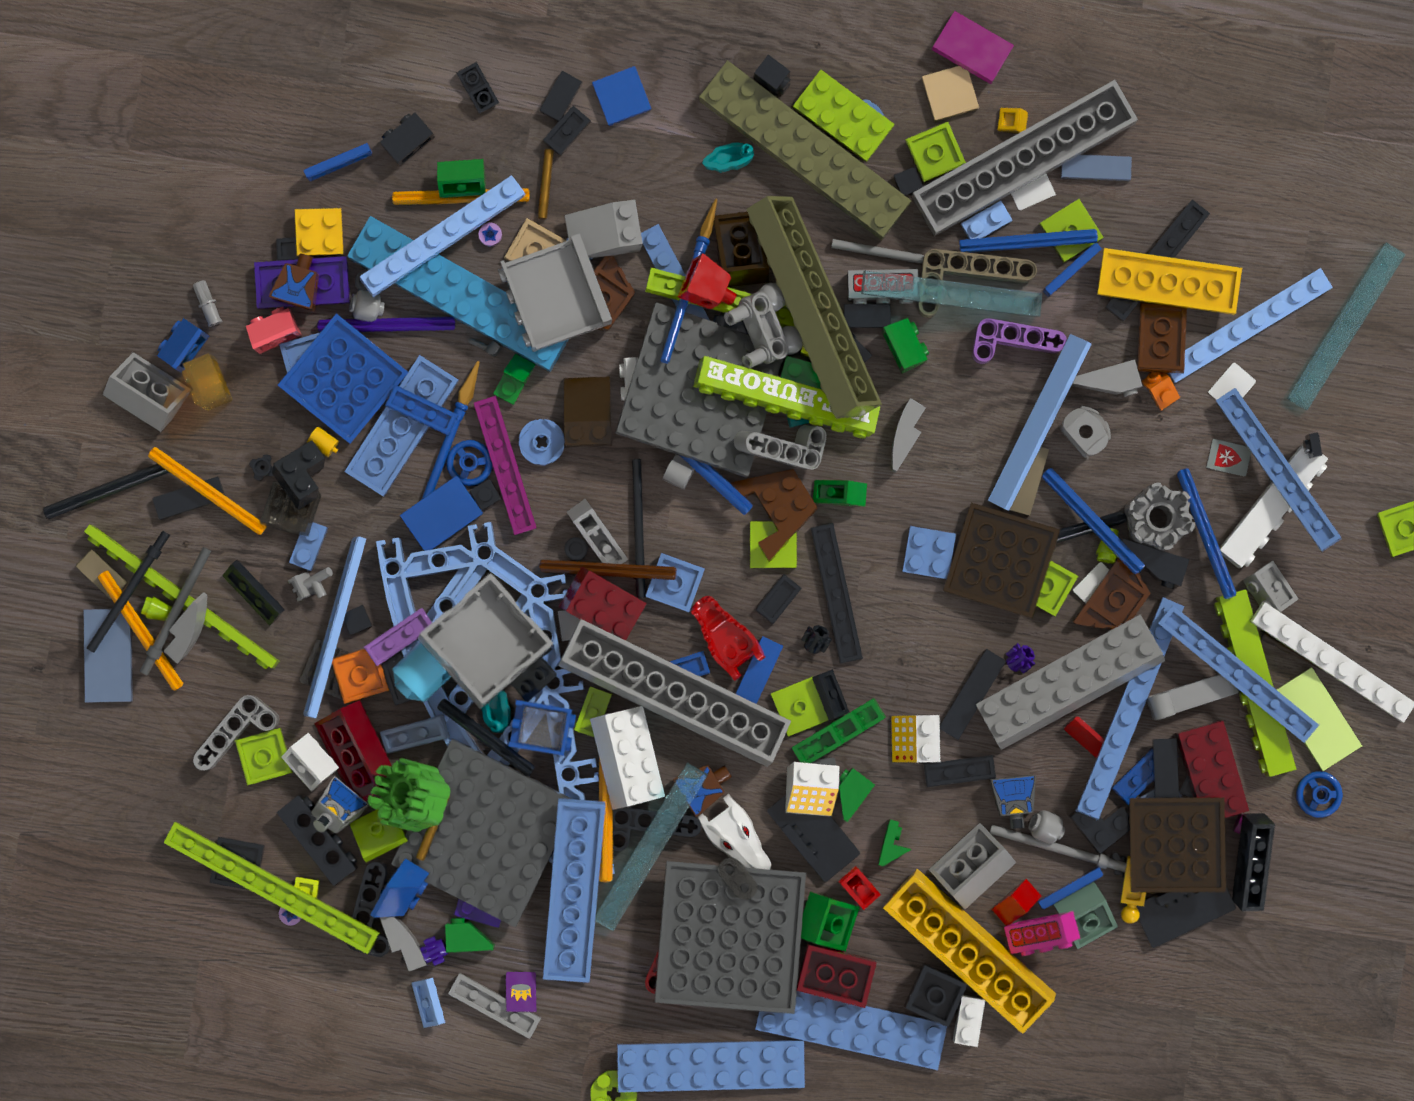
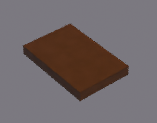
M1140 303L1138 371L1184 374L1187 308Z

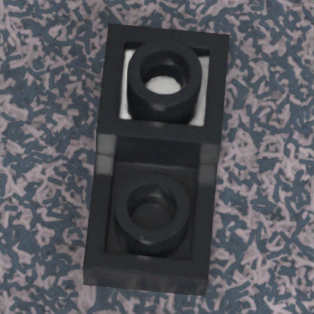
M477 62L456 72L479 114L499 103Z

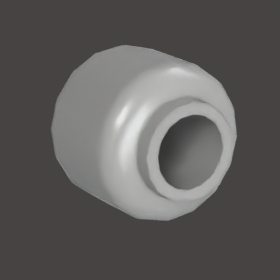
M359 290L356 294H352L349 312H352L355 319L373 322L378 316L383 315L385 303L381 302L379 294L373 297L369 291Z
M1046 810L1033 814L1028 826L1033 838L1047 844H1053L1057 839L1060 840L1065 832L1062 818Z

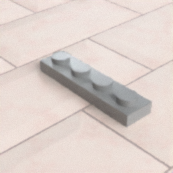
M459 973L448 993L529 1039L541 1017L532 1012H506L505 997L462 973Z

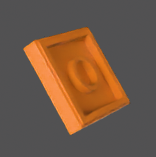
M365 649L333 658L332 666L344 704L389 690L382 665L376 666Z

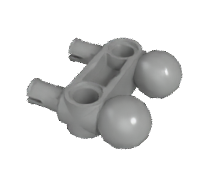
M767 283L758 292L743 297L737 308L724 314V319L730 326L742 320L744 321L754 345L755 351L742 357V362L746 368H752L762 362L770 364L787 355L796 354L803 347V340L799 331L794 326H784L782 328L775 312L785 305V298L776 283Z

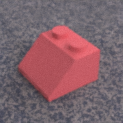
M277 308L271 312V316L263 318V316L256 317L250 321V325L246 326L251 345L259 354L278 347L281 343L292 341L302 336L293 313L289 308Z

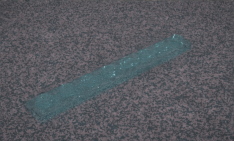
M1387 242L1384 243L1287 399L1304 410L1309 409L1406 254Z
M868 270L863 271L861 294L1032 317H1040L1042 293Z
M686 763L598 909L595 917L596 922L614 931L707 777L705 772Z

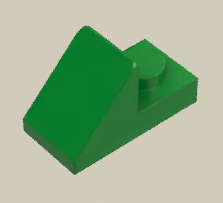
M515 354L504 369V374L493 394L515 405L536 364Z
M892 819L888 821L878 865L884 866L911 850L910 848L894 844L895 840L899 841L902 827L898 826L899 821Z

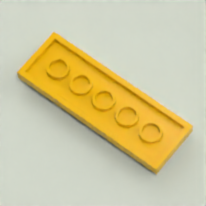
M1104 248L1097 295L1235 315L1242 268Z

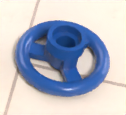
M461 441L450 450L447 456V470L450 476L453 478L457 475L465 486L478 485L486 480L491 473L493 464L488 448L478 441ZM463 448H477L483 453L484 457L477 458L472 453H466ZM457 453L460 456V467L463 469L460 476L455 471L453 464ZM467 459H473L471 467L465 465ZM478 465H486L480 476L474 479H467L469 473L475 470Z
M1323 771L1307 774L1299 782L1296 791V798L1300 808L1306 814L1316 818H1323L1333 814L1339 808L1343 797L1339 781L1333 775ZM1322 778L1328 780L1334 786L1335 791H1330L1326 786L1318 785L1315 779ZM1307 783H1309L1313 790L1312 801L1309 806L1305 803L1303 791ZM1319 790H1322L1324 793V796L1321 799L1317 797V792ZM1331 798H1335L1334 803L1328 809L1316 810L1318 804H1326Z

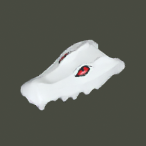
M729 794L723 798L729 807L710 822L703 813L697 817L712 844L724 852L732 861L744 868L770 870L771 861L762 849L752 820Z

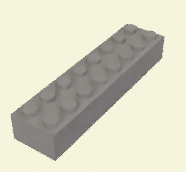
M1140 614L982 700L976 706L1002 750L1165 661V658Z

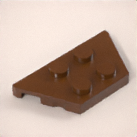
M614 255L605 256L594 270L612 318V324L596 330L609 331L635 295L631 284L625 278L626 275L622 268L619 267Z
M1117 558L1073 623L1113 630L1133 619L1151 594L1143 582L1140 573L1134 574Z

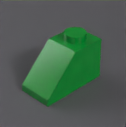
M815 480L813 501L819 504L865 507L867 483L849 480Z
M851 768L850 771L845 769L839 777L841 782L839 784V796L842 816L846 822L850 820L875 786L874 783L854 768Z
M451 918V923L445 924L446 952L488 951L495 949V944L471 922H465V918Z

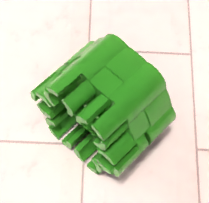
M400 758V761H396L393 766L381 765L377 769L376 773L386 775L387 778L375 776V783L384 786V788L374 787L371 793L381 797L368 796V803L372 808L379 810L378 816L379 819H382L380 821L382 824L419 832L422 829L436 826L442 821L447 800L450 796V787L445 783L444 778L439 774V770L436 767Z

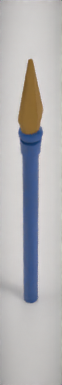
M717 199L714 200L701 227L700 236L696 239L693 259L702 253L705 254L710 243L709 237L712 233ZM679 299L660 359L663 363L668 364L687 308L688 301Z
M479 361L476 362L459 391L458 402L455 403L456 408L453 413L458 414V417L449 436L446 435L422 499L436 488L459 424L466 413L465 411L468 409L467 405L473 398Z

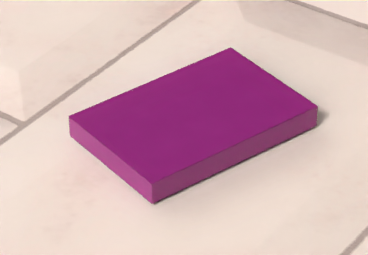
M954 11L931 50L987 83L992 84L1014 45Z

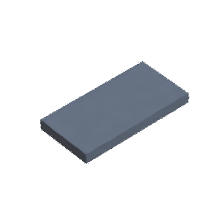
M111 609L84 610L85 702L133 701L132 629L121 612L95 653L87 649V646Z

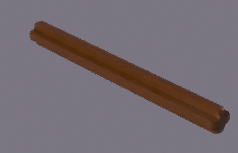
M541 560L539 566L542 573L577 575L582 566L598 576L675 580L677 576V569L668 566Z

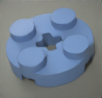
M533 420L527 423L520 432V451L533 464L542 466L551 464L558 460L564 451L565 438L563 432L551 420ZM537 437H547V447L542 446L538 448L536 446L538 444L536 441Z

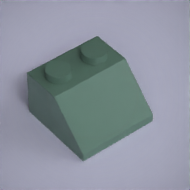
M1095 882L1084 886L1053 904L1058 914L1073 911L1080 939L1073 941L1077 949L1118 927L1106 899Z

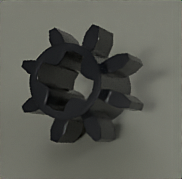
M816 625L813 629L810 626L807 627L801 641L805 642L804 647L808 652L817 654L820 651L825 653L832 639L828 637L829 632L825 627Z

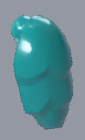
M738 142L715 148L712 153L707 155L703 159V165L707 170L719 173L739 170L752 161L754 150L752 145Z
M504 690L500 691L482 707L484 722L494 733L505 731L511 720V708L508 705V696Z

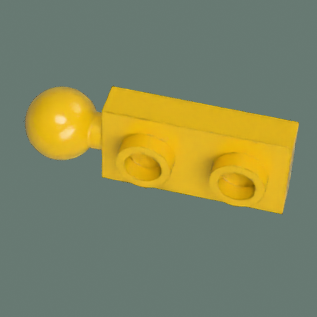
M1127 856L1120 900L1121 903L1127 904V906L1122 909L1121 917L1124 922L1133 924L1140 917V912L1136 906H1144L1146 892H1130V856Z

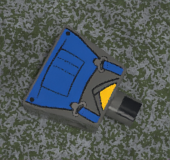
M1023 775L989 779L999 816L1009 815L1011 829L1024 828L1023 814L1033 813L1036 776Z

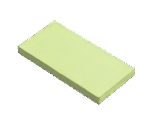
M1312 667L1276 689L1319 724L1304 744L1322 771L1362 747Z

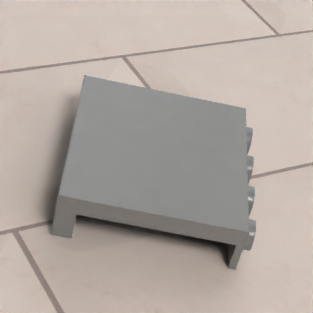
M580 233L571 236V240L506 263L504 260L500 261L501 269H498L501 281L508 284L509 290L506 291L510 304L515 303L517 312H514L518 326L523 325L525 333L522 334L526 347L531 346L533 352L612 324V318Z

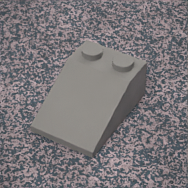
M635 200L612 202L564 216L568 240H571V236L580 233L589 258L640 252L643 242Z

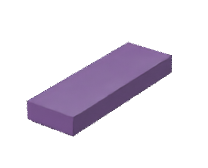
M421 608L364 646L375 665L379 666L416 641L419 634L432 624V621L424 609Z

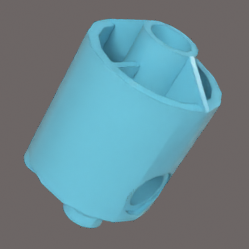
M421 642L392 668L396 688L407 699L423 702L428 700L451 677Z

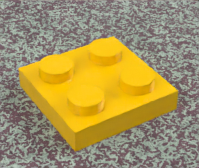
M341 208L294 210L296 257L300 253L308 256L343 255Z

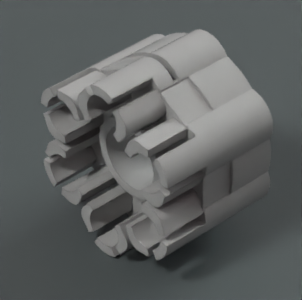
M1154 483L1146 487L1142 493L1128 502L1124 508L1130 540L1161 551L1172 549L1182 536L1192 532L1195 528V522H1192L1193 517L1188 510L1190 502H1188L1190 496L1185 491L1169 490L1165 485L1161 486V483ZM1158 508L1165 512L1167 521L1162 528H1157L1150 522L1149 515L1152 509Z

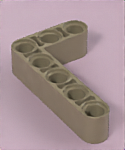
M931 249L923 258L917 306L918 312L925 318H931L938 312L943 274L1028 283L1035 277L1037 267L1034 262L1027 259ZM935 255L939 258L940 264L938 266H931L927 258ZM959 258L963 263L962 268H953L950 263L951 259ZM975 261H982L986 269L982 272L976 271L973 264ZM1000 263L1006 264L1009 270L1008 273L1000 274L997 271V265ZM1028 266L1031 269V276H1022L1019 270L1020 267ZM928 278L935 279L937 287L935 289H928L925 285V280ZM931 301L935 306L934 311L926 312L922 308V303Z

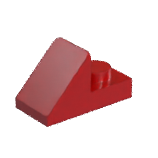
M857 866L839 880V883L863 910L881 896Z

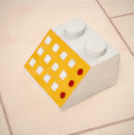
M939 715L891 716L892 762H940Z
M793 762L787 767L785 813L831 817L839 789V766Z

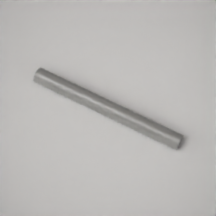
M833 239L831 247L919 264L923 263L924 258L922 254Z

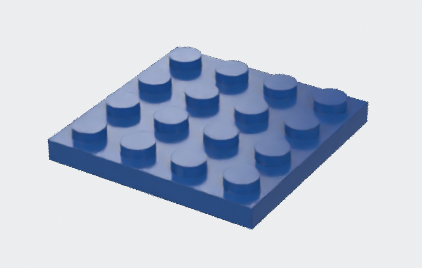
M336 313L278 386L351 444L390 396L394 386H398L409 372Z

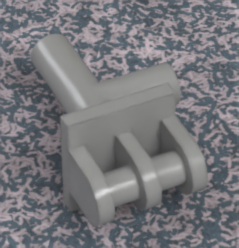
M329 567L311 577L308 572L292 577V579L288 580V583H292L294 588L292 591L293 593L296 592L298 602L313 594L321 598L327 595L321 581L332 576L333 572Z

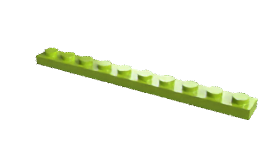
M89 524L84 531L89 535L87 539L97 547L100 544L108 549L106 553L115 560L121 558L125 561V567L131 572L135 573L142 563L141 559L94 525ZM150 567L143 580L154 588L158 585L164 590L162 594L171 601H174L175 598L177 599L181 589ZM189 595L182 609L186 611L195 599ZM207 608L204 621L205 626L210 629L214 626L220 630L218 633L220 637L228 642L231 639L239 644L237 646L238 650L247 656L250 653L257 657L255 662L263 668L267 669L270 667L275 669L280 662L277 658Z
M174 822L164 841L168 846L366 954H369L379 935L378 931L178 822Z

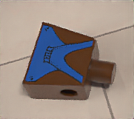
M300 253L296 266L285 263L269 297L272 300L314 312L319 274L310 270L313 257Z
M707 764L677 776L673 780L697 817L725 793L720 784L732 776L725 765L712 772Z

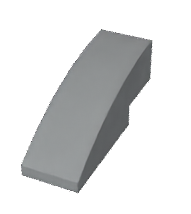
M911 398L900 416L893 439L891 466L892 471L895 473L921 434L914 426L926 407Z
M204 592L191 603L169 630L176 637L164 652L177 664L188 655L201 633L207 610V594Z
M397 916L380 917L392 953L398 950L402 951L408 971L426 966L427 963L420 950L421 946L409 928Z

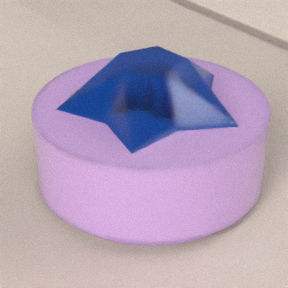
M486 223L479 230V239L486 246H496L502 239V231L495 223Z
M282 907L279 910V918L286 925H295L302 919Z

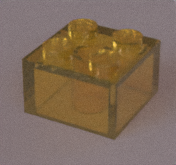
M207 353L183 363L185 370L182 371L186 383H189L194 390L191 392V396L195 405H199V407L208 411L233 401L214 356Z

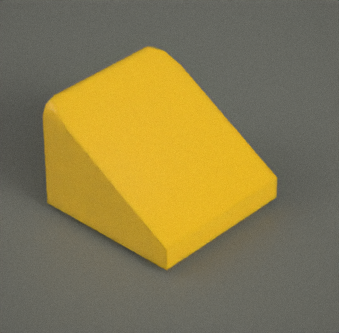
M1000 108L997 131L1019 134L1026 130L1028 112L1021 108Z

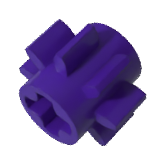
M1017 643L1006 653L1008 656L1006 660L1007 665L1014 672L1021 670L1024 674L1035 665V662L1032 661L1035 658V654L1027 645L1021 647Z
M435 936L423 941L425 946L420 947L425 962L427 964L433 962L434 966L445 961L444 956L449 954L446 952V945L443 939L436 940Z

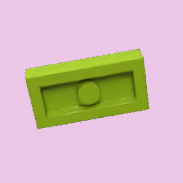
M590 687L574 730L594 737L590 719L605 715L612 694Z

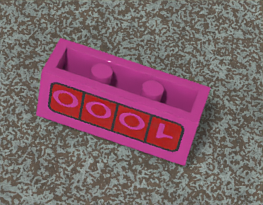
M1073 911L1019 921L1004 927L1011 954L1021 953V956L1033 954L1036 949H1039L1040 953L1051 951L1054 949L1053 946H1058L1059 949L1073 946V941L1080 939Z

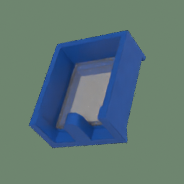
M516 700L509 747L562 756L565 755L566 751L570 752L572 738L568 737L569 728L574 729L576 715L572 714L573 709Z

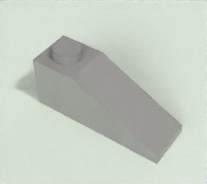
M1131 360L1078 375L1071 386L1116 395L1123 393L1124 397L1137 394V389L1142 387L1136 362Z
M586 499L567 511L571 520L602 563L623 564L628 560Z

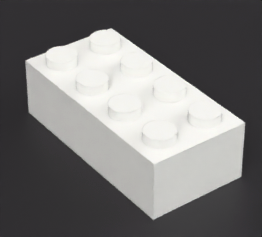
M640 706L591 718L590 721L612 810L665 797L643 707Z

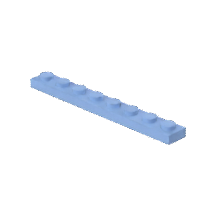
M511 175L362 274L360 280L370 294L375 297L525 197V192Z
M1321 268L1186 349L1184 374L1168 373V375L1175 384L1333 288Z

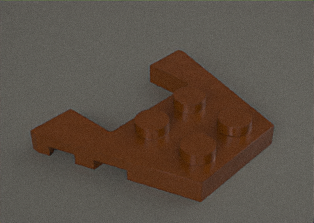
M794 469L730 483L745 498L754 493L778 530L758 542V546L768 562L775 558V555L789 542V539L796 531H799L817 510L816 504Z

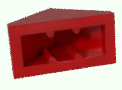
M1025 879L992 908V911L1007 926L1026 914L1040 899L1041 895Z

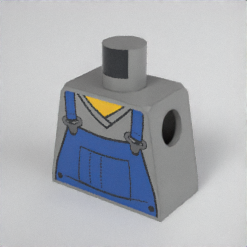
M334 776L311 812L317 818L313 825L319 832H324L329 828L332 832L338 833L358 819L368 806V803Z

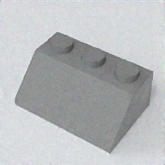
M133 352L110 375L103 396L161 432L173 420L191 389Z
M979 823L937 861L929 871L955 900L966 909L1006 873L1016 861Z

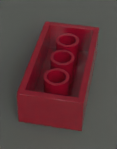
M1216 721L1175 733L1194 798L1224 797L1225 818L1248 812V804L1224 721Z

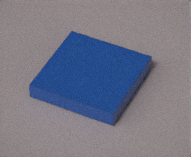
M635 66L592 82L608 126L652 110Z

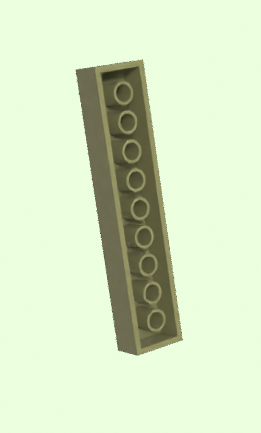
M728 60L699 96V102L881 241L910 205L911 200Z
M766 196L747 208L749 221L755 228L758 242L764 249L767 263L773 270L776 284L782 291L785 305L791 312L794 326L800 333L803 347L809 354L812 368L817 373L821 382V389L826 394L830 403V410L836 419L861 417L882 405L793 197Z

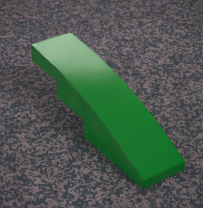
M873 698L796 744L792 749L800 763H812L882 721L886 716L876 699Z

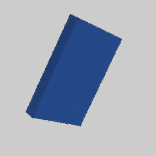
M456 475L399 516L423 550L426 551L438 546L482 515L483 512Z

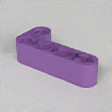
M986 318L976 328L972 357L979 364L988 363L994 355L996 344L1057 354L1062 351L1067 338L1063 332ZM988 324L992 326L993 334L990 336L984 335L981 331L982 325ZM1007 328L1013 329L1016 333L1015 339H1007L1004 336V330ZM1030 332L1036 333L1039 337L1038 343H1029L1027 334ZM1044 334L1047 335L1045 340H1053L1054 337H1057L1058 342H1061L1056 348L1053 347L1054 344L1052 342L1046 341L1044 346L1041 345L1044 340ZM979 347L987 348L989 357L980 358L977 354V349Z

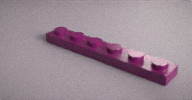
M493 396L474 402L514 535L537 529L497 398Z

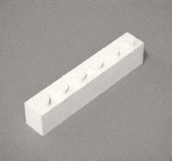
M1302 443L1288 463L1307 490H1309L1313 485L1310 481L1314 476L1317 475L1319 477L1327 468L1325 462L1328 458L1322 454L1320 457L1309 459V455L1304 452ZM1273 482L1269 484L1219 547L1222 556L1237 568H1242L1243 565L1249 566L1255 558L1253 555L1258 547L1262 549L1270 539L1267 535L1272 529L1276 531L1284 522L1282 516L1286 511L1289 513L1292 511Z

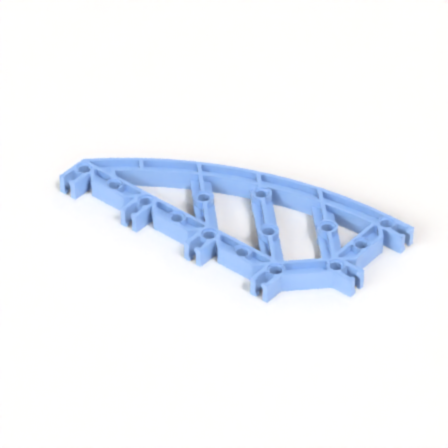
M491 522L483 524L484 529L487 528L488 542H481L479 544L477 543L474 531L477 529V524L468 526L471 551L462 545L411 553L405 561L401 538H393L392 543L396 544V557L386 559L383 547L386 544L385 540L376 541L380 569L393 626L416 612L408 578L458 570L427 613L432 623L443 614L441 610V603L443 601L450 600L453 607L456 606L477 585L487 569L519 591L521 596L516 601V604L520 610L530 617L542 631L549 630L552 634L551 641L554 643L551 646L552 650L543 659L557 673L556 677L560 680L558 688L550 689L546 685L529 702L570 709L569 702L561 697L560 693L583 690L584 684L583 681H579V686L565 687L563 675L572 672L566 669L555 670L562 657L554 610L544 604L548 601L564 598L568 589H565L563 594L549 595L548 584L560 580L562 584L566 583L565 574L545 578L536 576L496 547ZM482 547L490 548L491 555L488 559H481L479 557V550ZM438 554H442L445 558V563L441 567H435L433 564V559ZM392 562H396L399 565V571L395 575H390L387 570L388 565ZM537 584L544 587V594L539 598L534 597L532 594V588ZM417 639L402 650L403 656L405 657L420 641ZM457 684L448 696L442 685L423 703L431 718L444 715L450 737L444 739L446 745L449 746L451 739H455L481 752L468 731L437 709L440 701L446 699L466 713L473 704L472 699L468 696L467 702L460 705L456 702V695L461 691L464 692V690ZM527 708L521 742L526 743L529 736L546 714L551 745L554 748H558L560 735L555 732V725L558 722H562L563 714ZM513 720L499 738L506 745H509L510 742L509 734L512 731ZM569 728L568 737L572 738L570 752L566 751L564 756L553 754L559 792L574 800H585L584 793L577 789L575 785L598 782L599 773L595 772L592 778H580L578 767L592 763L594 768L597 767L596 758L571 762V759L577 752L574 729ZM510 747V748H512L514 751H516L517 753H518L519 750L521 749V748ZM492 749L487 755L506 766L510 764ZM565 768H572L575 771V778L572 781H567L563 778L562 772ZM554 851L549 859L552 864Z

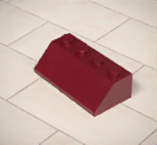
M359 700L333 712L314 724L330 757L339 767L337 772L342 782L364 801H367L368 796H378L371 793L374 787L384 788V786L375 783V776L387 778V776L376 773L377 769L381 765H392L366 714V710Z

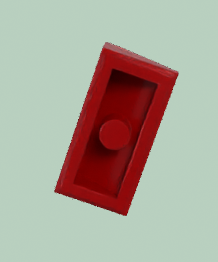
M1074 716L1065 726L1064 730L1097 758L1104 738L1080 717Z

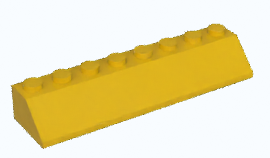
M916 869L883 907L884 910L1022 1034L1054 1002L1056 993L1011 954L1009 950L920 870Z

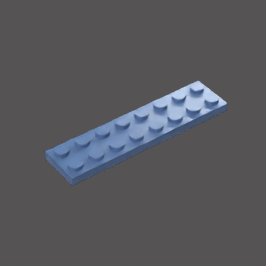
M558 798L543 979L590 983L605 802Z
M797 991L795 1014L759 1011L755 1030L938 1070L947 1027L925 1018L871 1006L862 1008Z
M804 1040L617 1044L618 1092L805 1088Z

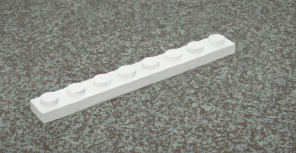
M1262 602L1250 622L1400 722L1404 723L1414 708L1413 700L1267 603Z

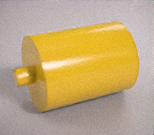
M317 427L307 440V443L313 440L320 452L327 457L332 452H338L336 447L339 441L320 427Z

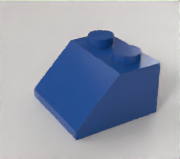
M183 318L182 321L178 320L172 327L171 332L173 334L168 341L165 339L160 344L157 356L184 374L210 336Z
M405 858L386 885L370 915L374 918L404 916L409 908L413 910L420 899L417 897V894L421 896L428 885L425 880L429 873Z

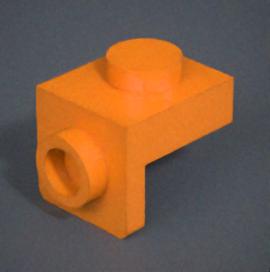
M1151 372L1147 378L1142 380L1143 385L1149 390L1160 410L1180 399L1173 382L1166 373Z

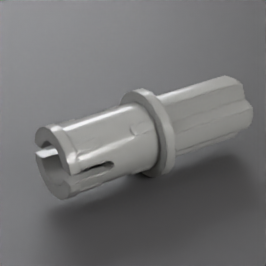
M206 281L196 282L193 284V288L200 303L198 307L202 308L208 327L220 324L222 319L215 306L216 300L212 298Z

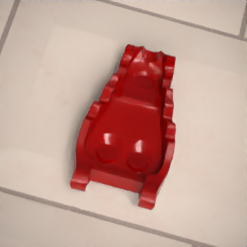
M712 596L702 597L694 604L691 613L701 625V631L708 643V649L712 657L729 673L734 681L741 677L737 668L754 655L759 661L765 658L758 640L750 630L722 609Z

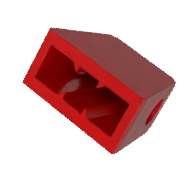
M702 253L692 260L677 297L712 309L719 305L721 301L729 306L732 305L737 294L727 288L731 279L730 274Z

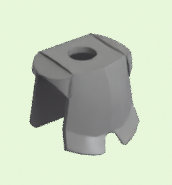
M1081 406L1070 412L1063 420L1062 425L1058 426L1066 438L1086 459L1102 451L1106 447L1108 440L1111 439V432L1107 421H1104L1098 411L1086 406ZM1089 425L1093 431L1091 437L1082 438L1079 434L1080 427Z

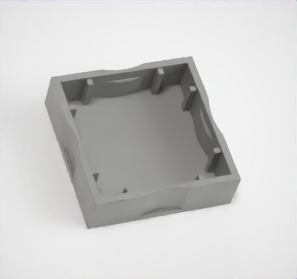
M491 573L471 589L456 606L444 612L418 636V640L480 709L554 644L539 626L520 610L513 597Z

